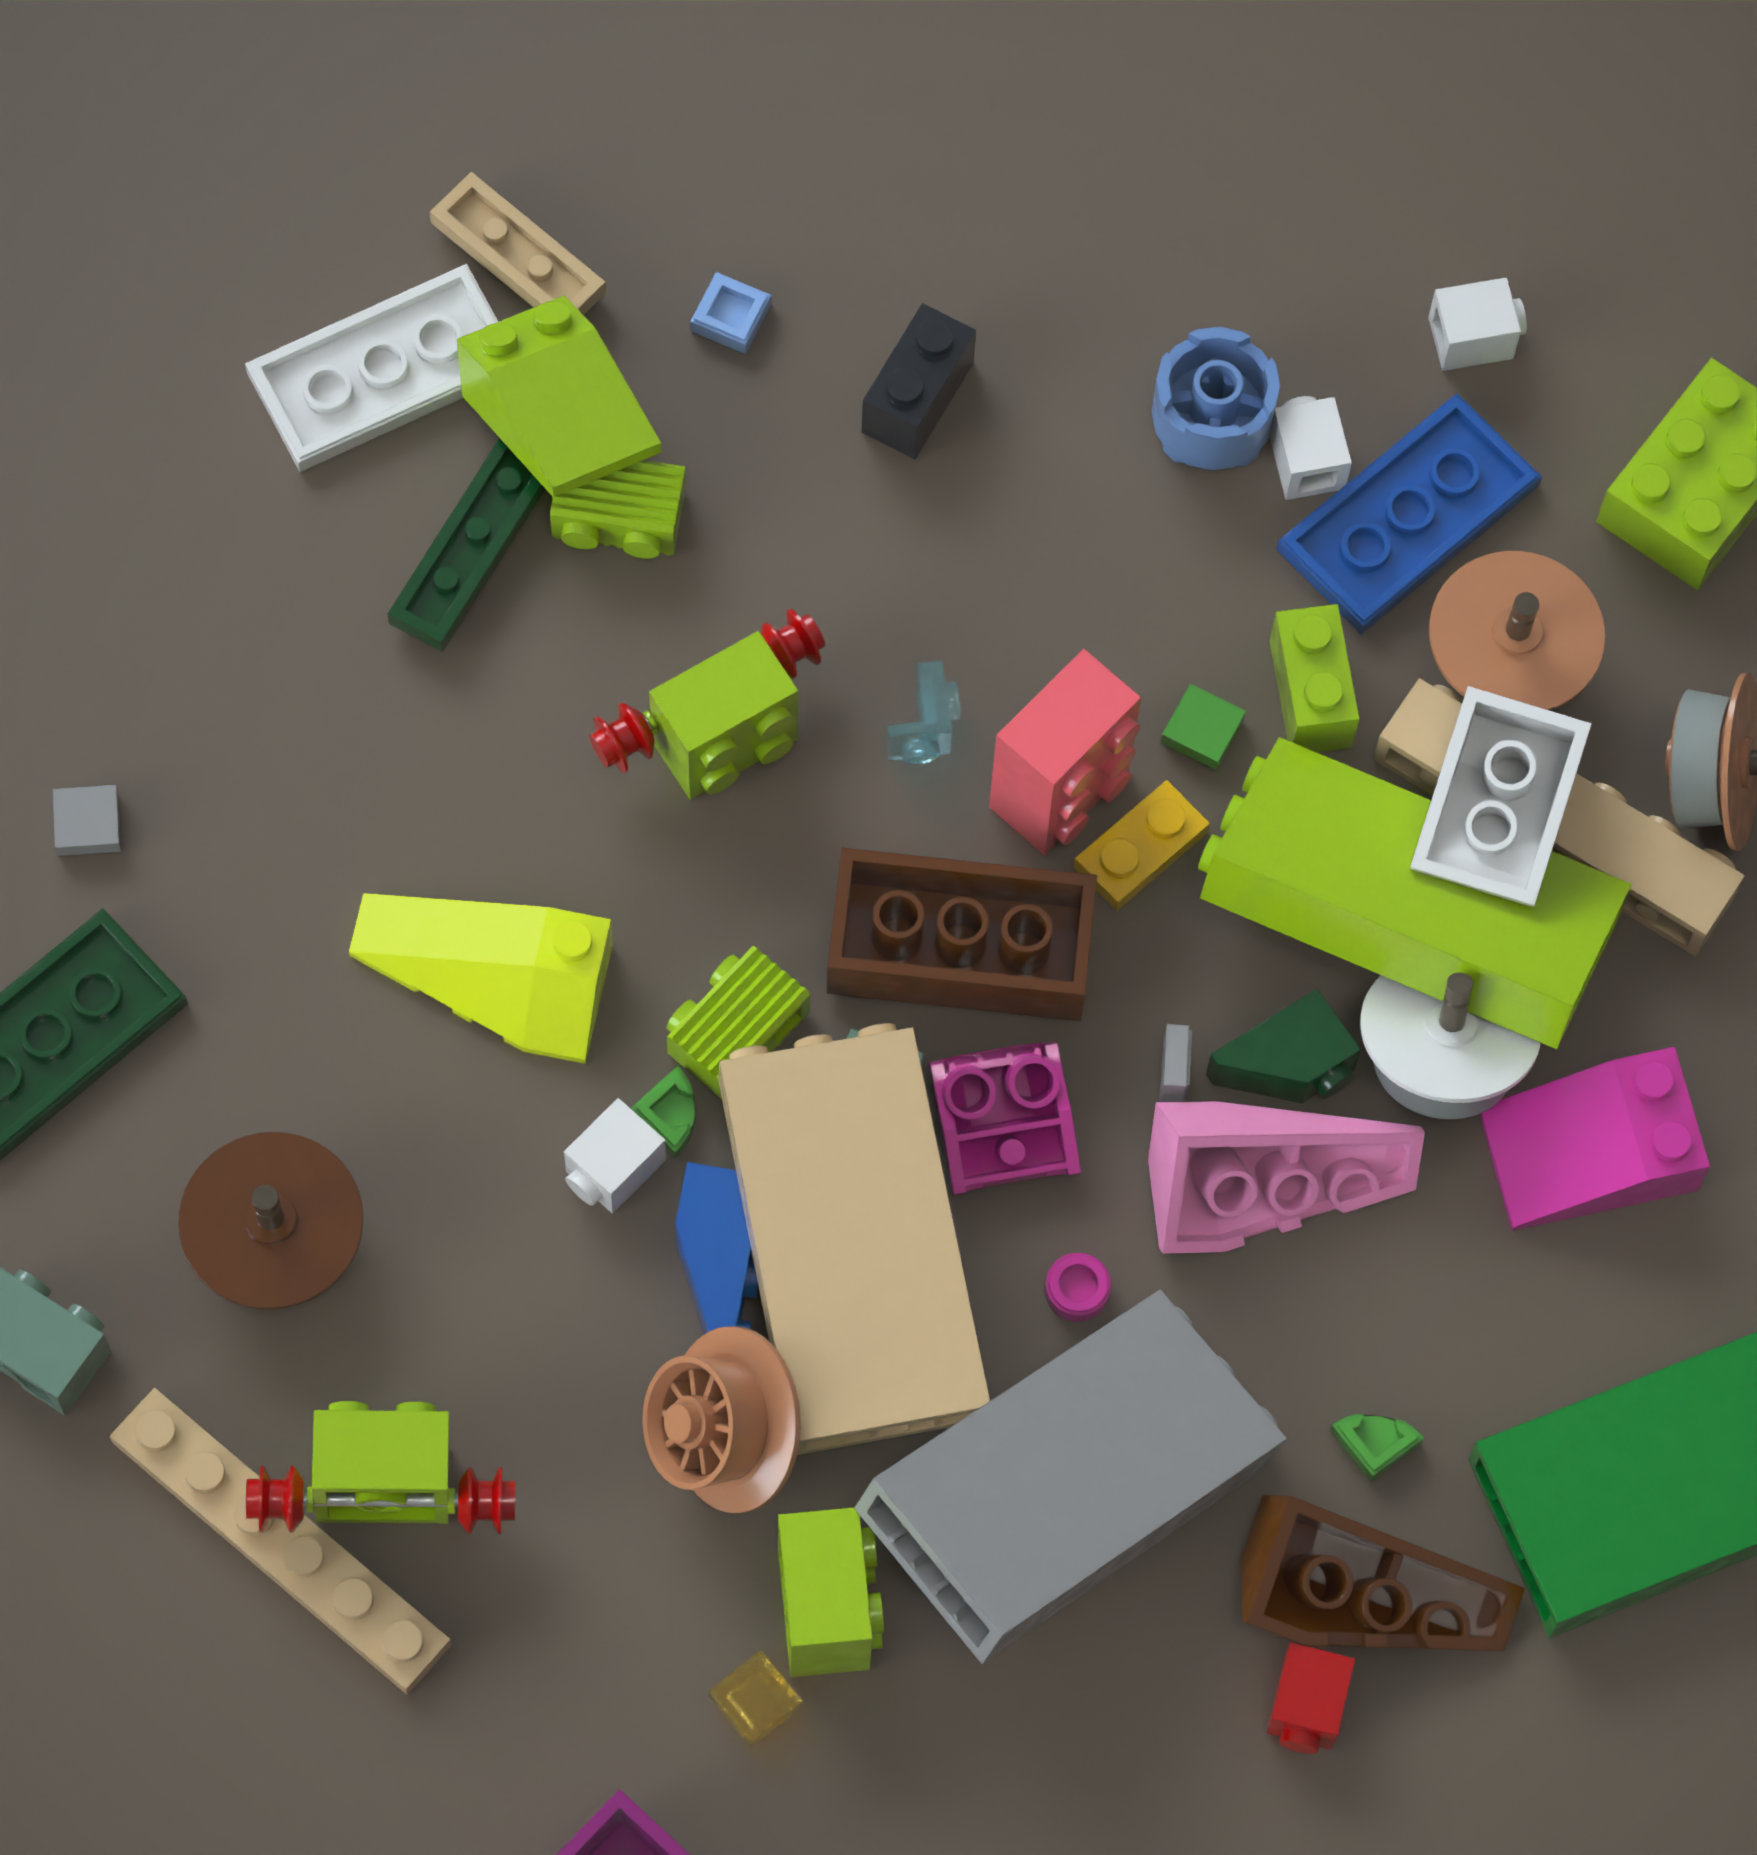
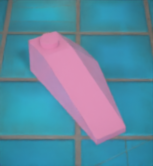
M1218 1101L1156 1102L1148 1166L1159 1249L1163 1254L1226 1252L1245 1246L1244 1238L1275 1228H1279L1281 1233L1302 1227L1301 1220L1334 1209L1347 1213L1415 1191L1425 1131L1421 1126Z

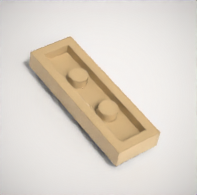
M470 172L430 211L431 224L533 308L565 295L584 315L606 294V281L473 172Z

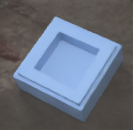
M716 272L690 321V331L746 354L772 305V295Z

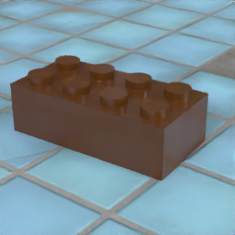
M842 847L827 967L826 994L1081 1021L1086 993L1097 875Z

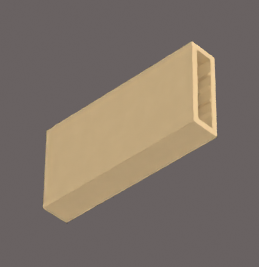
M883 1023L861 1029L858 1032V1037L833 1041L832 1036L821 1034L799 1039L794 1043V1048L768 1052L766 1046H750L733 1051L729 1055L730 1059L720 1061L718 1081L769 1342L784 1359L793 1378L798 1395L801 1430L797 1455L952 1427L988 1403L990 1398L913 1027L897 1030L895 1024Z

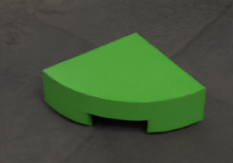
M677 1066L631 1107L640 1118L665 1139L666 1150L675 1159L689 1143L696 1119L695 1100L691 1084L684 1072Z
M1354 1414L1337 1421L1330 1429L1333 1436L1370 1482L1419 1447L1424 1440V1437L1405 1421L1377 1415Z

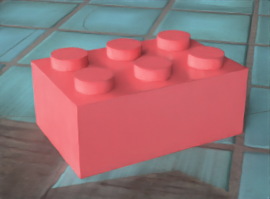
M1082 649L996 735L989 808L1044 856L1058 841L1064 845L1072 842L1089 821L1090 817L1086 813L1101 798L1107 803L1115 799L1132 777L1129 768L1130 762L1136 753L1133 744L1134 738L1140 729L1137 720L1141 697L1087 650Z

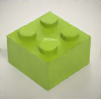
M855 1507L778 1514V1557L790 1677L870 1670L871 1650L882 1649L884 1621L880 1592L868 1593L867 1584L876 1583L875 1567H877L875 1533L870 1527L861 1528L860 1515L854 1509Z

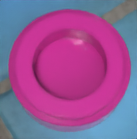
M1071 1253L1059 1258L1049 1269L1045 1283V1297L1050 1308L1061 1318L1074 1322L1087 1321L1099 1315L1107 1305L1111 1290L1110 1275L1104 1264L1097 1258L1085 1253Z

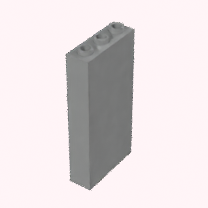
M1159 1289L874 1477L854 1509L975 1657L983 1664L1265 1469L1287 1438L1279 1430L1271 1413L1258 1405L1235 1378L1231 1366L1223 1358L1217 1356L1195 1331L1187 1314L1179 1307L1174 1306L1162 1290Z

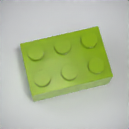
M1712 357L1608 488L1596 521L1697 591L1757 515V387Z

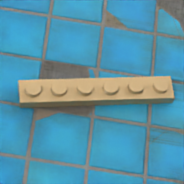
M155 1387L110 1435V1439L116 1447L406 1695L413 1690L452 1646L449 1637L305 1515L303 1521L293 1533L289 1532L283 1519H270L264 1532L259 1533V1519H246L247 1479H259V1476Z

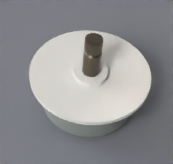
M1460 972L1449 976L1443 1001L1381 975L1366 994L1360 1016L1362 1040L1368 1055L1374 1062L1376 1075L1384 1089L1404 1107L1421 1115L1438 1119L1467 1118L1483 1113L1496 1105L1506 1092L1517 1085L1531 1070L1539 1053L1540 1042L1469 1013L1468 1007L1473 980L1467 974Z

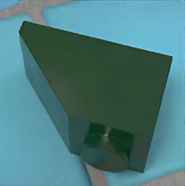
M1315 989L1211 1053L1206 1076L1215 1086L1304 1103L1320 1093L1323 1099L1329 1098L1349 1085L1355 1077L1352 1072L1355 1071L1361 1049L1320 991Z

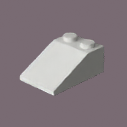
M1468 686L1410 870L1534 908L1588 739L1591 723Z

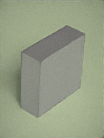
M117 785L53 789L54 839L57 856L121 852L119 792Z
M1166 1025L1162 1045L1160 1102H1186L1190 1085L1192 1030H1189V1025Z

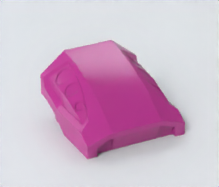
M1052 1041L1020 1044L956 1055L928 1063L938 1108L948 1176L954 1195L967 1193L966 1191L1011 1182L1081 1173L1072 1112L1058 1043Z

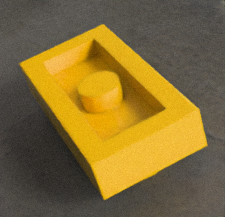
M1166 780L1075 857L1073 868L1078 873L1097 875L1096 891L1118 911L1204 837L1209 831L1210 823Z

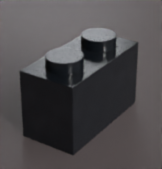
M922 303L863 399L861 433L916 459L974 363L976 330Z

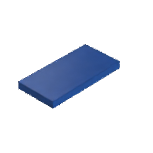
M1456 393L1280 538L1276 550L1331 605L1338 604L1339 613L1362 635L1539 487L1542 476Z

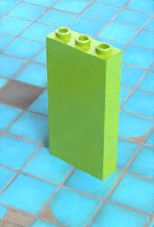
M1278 737L1267 759L1259 756L1255 757L1242 788V791L1247 792L1245 798L1236 794L1233 796L1220 827V830L1225 831L1224 836L1220 837L1212 834L1201 856L1198 869L1206 872L1207 876L1200 899L1441 1001L1444 999L1449 976L1458 972L1465 973L1473 980L1468 1007L1469 1013L1554 1049L1558 1048L1616 927L1632 885L1631 883L1552 851L1533 908L1410 870L1431 800L1281 737Z

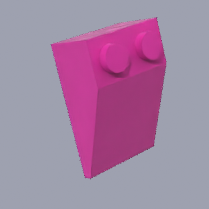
M1675 1047L1602 1063L1502 1099L1490 1109L1479 1114L1512 1231L1695 1192L1699 1190L1710 1169L1709 1160Z

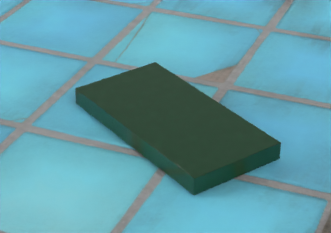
M104 908L0 992V1161L188 1005L187 998Z

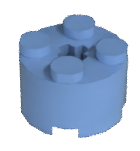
M1224 327L1196 329L1189 333L1187 340L1176 345L1169 354L1166 352L1162 357L1156 378L1151 412L1155 433L1162 442V449L1174 462L1185 463L1207 470L1247 466L1259 456L1260 449L1268 441L1280 390L1277 365L1272 357L1268 360L1261 349L1250 343L1251 337L1246 333Z

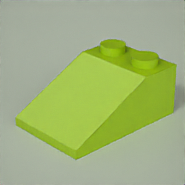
M565 295L457 338L462 397L553 498L662 453L661 441L596 328Z

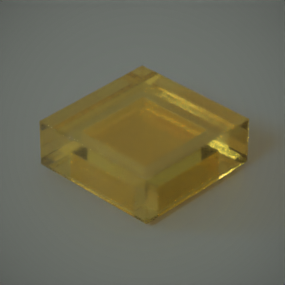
M761 1650L708 1691L710 1699L750 1747L803 1706V1700Z

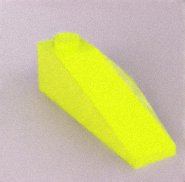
M363 893L349 955L414 992L421 991L452 1008V1013L471 1023L474 1020L503 1036L504 1042L523 1052L586 1064L613 947L611 919L551 907Z

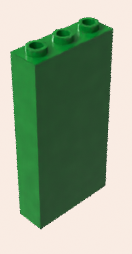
M1757 1332L1475 1442L1468 1461L1548 1638L1757 1556Z

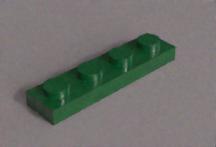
M500 438L387 613L390 625L442 652L545 491L543 485Z

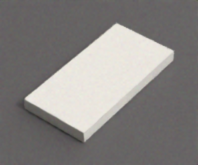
M465 264L245 363L252 384L299 472L462 399L457 338L480 330L489 324L497 323L498 320L468 265Z

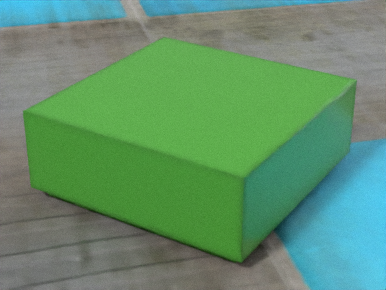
M1190 684L1162 733L1160 743L1217 770L1245 719L1246 711Z

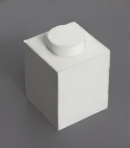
M1507 277L1435 289L1428 318L1442 371L1514 358L1519 337L1526 334L1527 321L1522 300L1520 298L1512 299Z
M1302 396L1285 402L1281 407H1276L1269 437L1285 499L1290 500L1339 491L1347 484L1352 462L1335 397L1316 400V398L1311 396Z
M617 1098L564 1151L565 1168L569 1174L565 1178L566 1183L588 1205L593 1206L599 1201L613 1214L666 1161L665 1139L623 1101Z

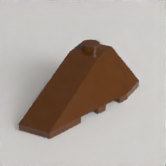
M1262 1495L1241 1557L1243 1623L1304 1646L1504 1651L1525 1590L1524 1587L1288 1495Z

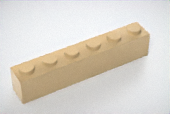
M1419 678L1380 734L1373 760L1433 796L1463 699L1446 686H1432ZM1576 774L1552 851L1631 883L1632 885L1621 912L1696 957L1734 900L1745 875L1737 871L1733 862L1722 853L1709 848L1702 850L1682 838L1679 830L1666 819L1655 815L1648 817L1628 805L1624 796L1615 788L1599 782L1593 784L1579 774Z

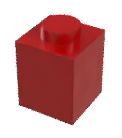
M1290 1642L1283 1659L1266 1734L1280 1737L1279 1744L1300 1753L1317 1754L1319 1747L1331 1750L1338 1736L1355 1658Z

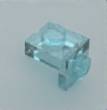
M942 660L917 663L915 689L920 722L888 726L886 748L889 760L903 759L905 763L917 765L935 761L940 755L950 754L952 738L951 720L960 719V702L956 681L945 682Z

